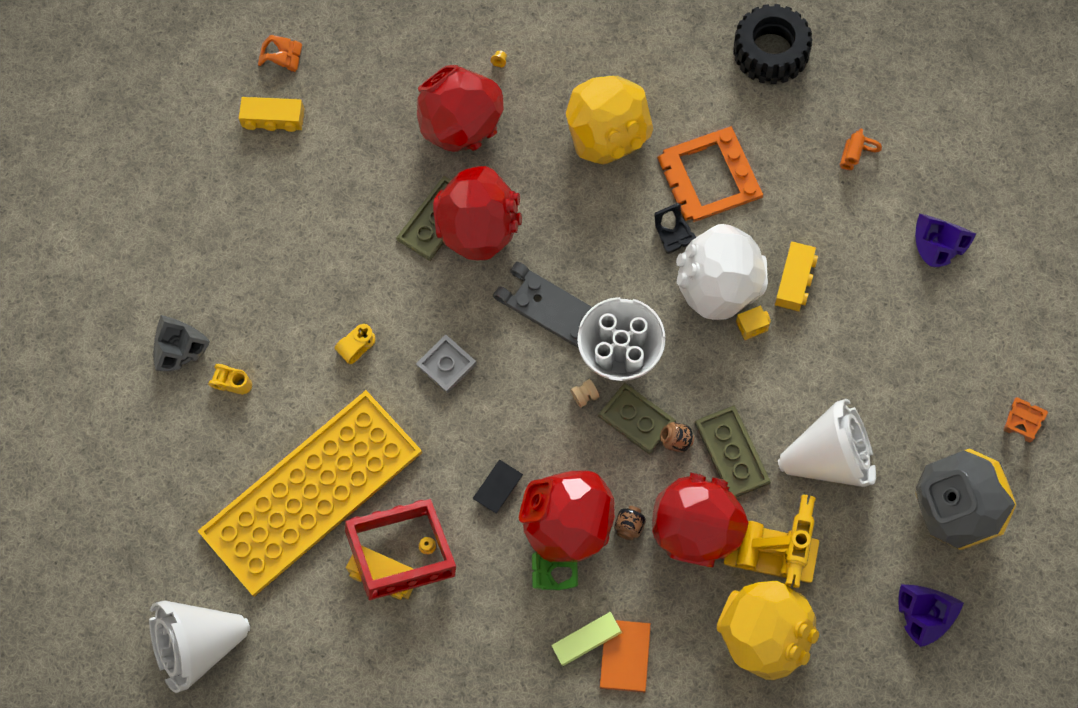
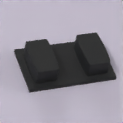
M499 459L473 497V500L497 514L523 474Z

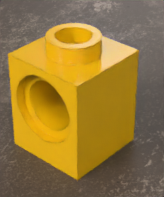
M761 305L738 314L736 318V324L744 340L767 332L771 323L768 312L763 311Z

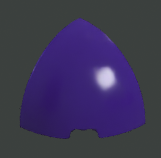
M919 213L915 232L916 245L921 258L931 267H941L950 264V259L957 254L963 255L976 236V233Z
M903 584L899 590V612L904 613L907 623L904 628L911 639L920 647L929 645L943 636L957 619L964 602L948 594L927 587Z

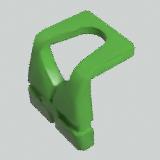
M537 552L532 554V570H534L532 572V587L534 589L564 590L578 586L577 562H549L543 559ZM556 567H570L572 569V576L569 580L558 584L553 579L551 572Z

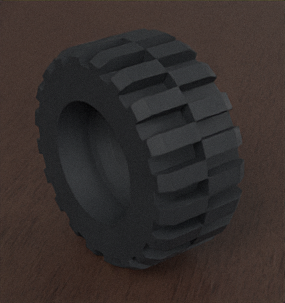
M766 4L760 9L759 7L752 9L751 13L747 12L743 16V20H740L737 25L733 47L736 64L740 65V70L744 74L746 72L749 73V78L752 80L758 78L760 83L765 84V81H770V84H777V81L780 80L781 83L788 82L789 77L794 79L798 76L799 72L804 70L809 60L813 40L811 38V28L808 27L809 23L805 18L801 19L799 12H793L792 8L788 6L785 8L780 7V4H774V6ZM775 34L786 39L791 48L783 53L770 54L759 49L754 41L760 36Z

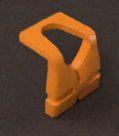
M270 35L262 43L258 65L262 66L267 60H270L295 72L298 69L302 43L295 40L291 41L289 38ZM271 41L280 51L274 54H264L266 47Z
M1016 397L1011 406L1012 410L1009 411L1004 431L1007 433H1019L1025 437V441L1031 443L1036 438L1035 435L1041 427V422L1045 420L1048 411L1036 405L1031 406L1029 402ZM1023 424L1026 432L1016 428L1015 426Z

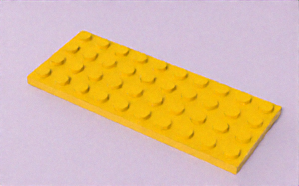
M365 390L200 528L198 532L252 596L255 597L420 456L422 450Z

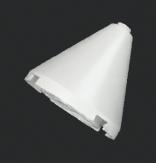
M848 399L835 402L781 453L778 465L782 472L785 471L787 475L861 487L875 483L876 467L875 465L870 466V455H873L871 444L856 408L849 409L847 407V404H850Z
M170 601L156 602L152 604L150 609L151 612L156 611L155 617L149 619L150 635L156 661L160 671L165 669L170 678L165 679V682L175 693L190 688L247 636L248 631H250L247 618H243L242 615Z

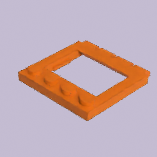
M732 126L664 149L663 154L657 157L662 170H667L664 172L670 188L675 187L671 191L676 202L680 205L684 204L681 206V213L685 221L692 219L693 222L763 198L761 188ZM718 144L740 193L701 206L680 157L706 150L707 147Z

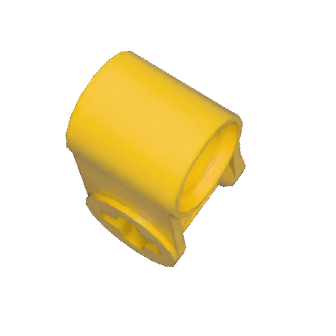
M360 324L335 345V350L350 365L355 363L375 344L376 338L370 326Z
M215 364L214 368L216 370L213 378L208 382L210 387L242 395L250 392L252 381L243 370L231 368L223 364ZM245 379L241 385H237L239 380Z

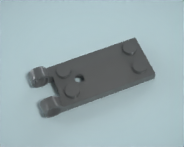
M515 262L510 272L513 276L524 281L515 295H512L506 288L499 286L494 292L493 297L500 303L578 348L580 323L592 307L530 271L524 264ZM540 296L542 300L540 302L534 301V297Z

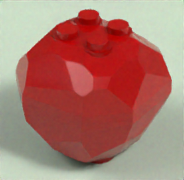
M447 65L418 87L420 95L417 98V119L420 132L427 141L451 152L467 149L475 151L481 147L483 139L486 137L489 139L497 134V125L504 107L502 90L493 80L458 65Z
M487 166L473 167L459 172L444 190H440L434 198L433 212L437 238H442L447 247L466 259L477 261L491 259L512 240L514 233L518 231V225L522 224V214L518 213L520 194L512 191L505 181L493 169Z
M561 472L542 479L533 480L528 484L519 512V521L523 523L524 533L530 545L543 559L549 562H580L597 554L602 547L608 544L609 534L615 518L614 497L604 480L595 472Z
M690 472V476L677 479L658 494L653 509L652 532L658 545L667 552L670 558L713 568L715 560L725 558L741 546L749 523L743 507L733 493L729 491L730 487H728L727 481L712 477L711 481H707L704 475Z

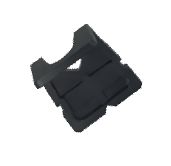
M679 203L654 213L655 227L666 253L669 254L679 250L681 246L686 247L696 238L695 234L691 232V228L681 216V205ZM670 211L673 212L676 219L674 229H668L661 225L663 215Z

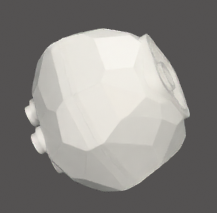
M718 224L693 239L686 247L685 252L680 253L677 257L676 263L677 266H680L677 284L688 305L704 318L723 320L733 317L748 304L750 305L755 302L767 289L766 257L761 255L759 246L750 235L731 225Z

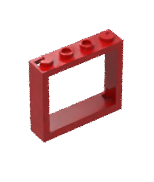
M431 499L418 500L413 504L405 506L398 505L390 510L375 511L371 515L357 516L345 521V533L368 600L455 577L456 564ZM427 515L444 561L373 580L357 533Z

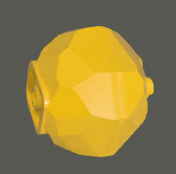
M619 76L592 78L573 89L566 110V117L576 153L580 158L604 165L641 148L643 143L651 137L653 125L645 92L641 86Z
M778 581L758 582L744 586L741 591H732L717 623V631L721 633L734 662L739 667L765 680L787 677L799 666L806 665L810 659L809 652L811 646L819 638V631L816 629V616L808 600L799 592Z

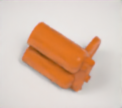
M859 129L846 141L840 167L846 170H853L854 165L859 164L862 149L877 153L882 150L881 143L865 137L862 134L863 129ZM864 142L875 145L877 148L866 146Z

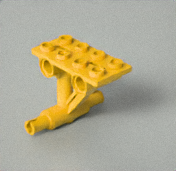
M801 495L799 513L794 517L792 530L788 531V533L766 529L761 523L748 521L747 532L741 546L726 556L723 564L786 578L785 584L791 587L794 580L793 588H799L800 581L812 583L819 547V540L812 538L815 523L812 514L816 498L810 496L807 505L808 495Z

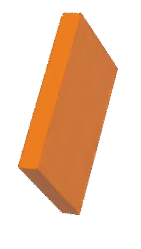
M616 620L622 633L603 643L600 689L645 693L651 623Z

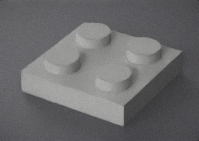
M447 335L442 337L416 363V366L446 393L454 388L477 365V362Z

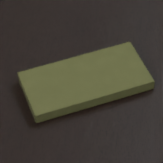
M446 176L441 178L396 237L398 242L429 261L432 260L444 244L442 238H437L433 202L438 192L444 190L451 180Z
M735 405L695 421L698 432L720 479L728 482L729 491L733 493L735 498L771 483Z

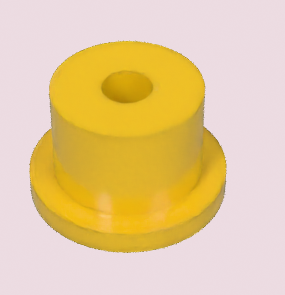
M496 51L495 55L491 57V63L497 67H504L506 65V53Z
M424 537L419 542V550L423 554H432L436 549V542L430 537Z

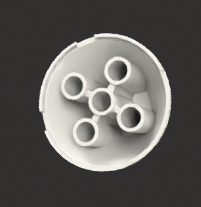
M617 297L604 300L586 313L579 326L578 348L581 357L591 370L604 378L618 381L639 378L655 367L664 351L665 331L659 316L648 305L635 299L628 300Z

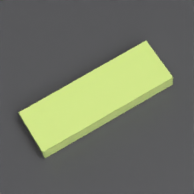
M609 612L551 646L561 665L565 666L618 636L622 631L613 614Z

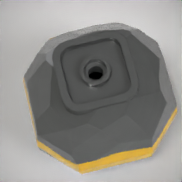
M966 449L926 465L915 491L930 536L958 550H963L1004 535L1016 508V502L1001 462L973 449Z

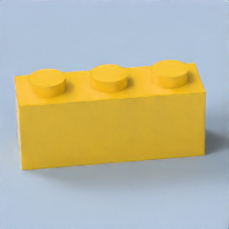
M242 97L239 121L241 126L248 130L264 128L268 131L284 129L288 132L302 130L305 108L302 99Z
M791 241L775 306L800 311L801 305H806L809 293H805L806 286H811L813 274H809L811 267H816L818 256L814 255L816 247Z
M361 545L373 580L413 569ZM352 554L346 569L350 573L349 576L361 582L362 580ZM413 589L391 594V596L399 600L402 597L409 599Z

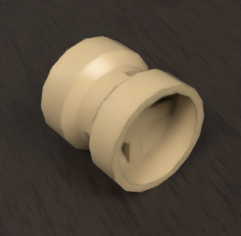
M590 379L584 381L582 386H575L570 389L574 400L580 408L587 405L589 400L594 401L600 398L595 385Z

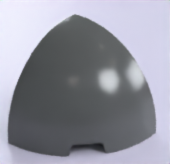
M161 315L154 340L153 360L155 370L174 371L181 369L182 365L191 360L196 361L208 347L209 339L192 326Z

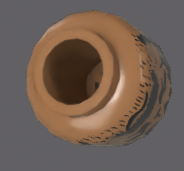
M671 422L663 427L660 440L666 449L683 453L693 445L694 435L688 425Z
M629 506V508H623L618 512L614 529L619 537L632 541L634 538L641 536L646 518L641 514V509Z

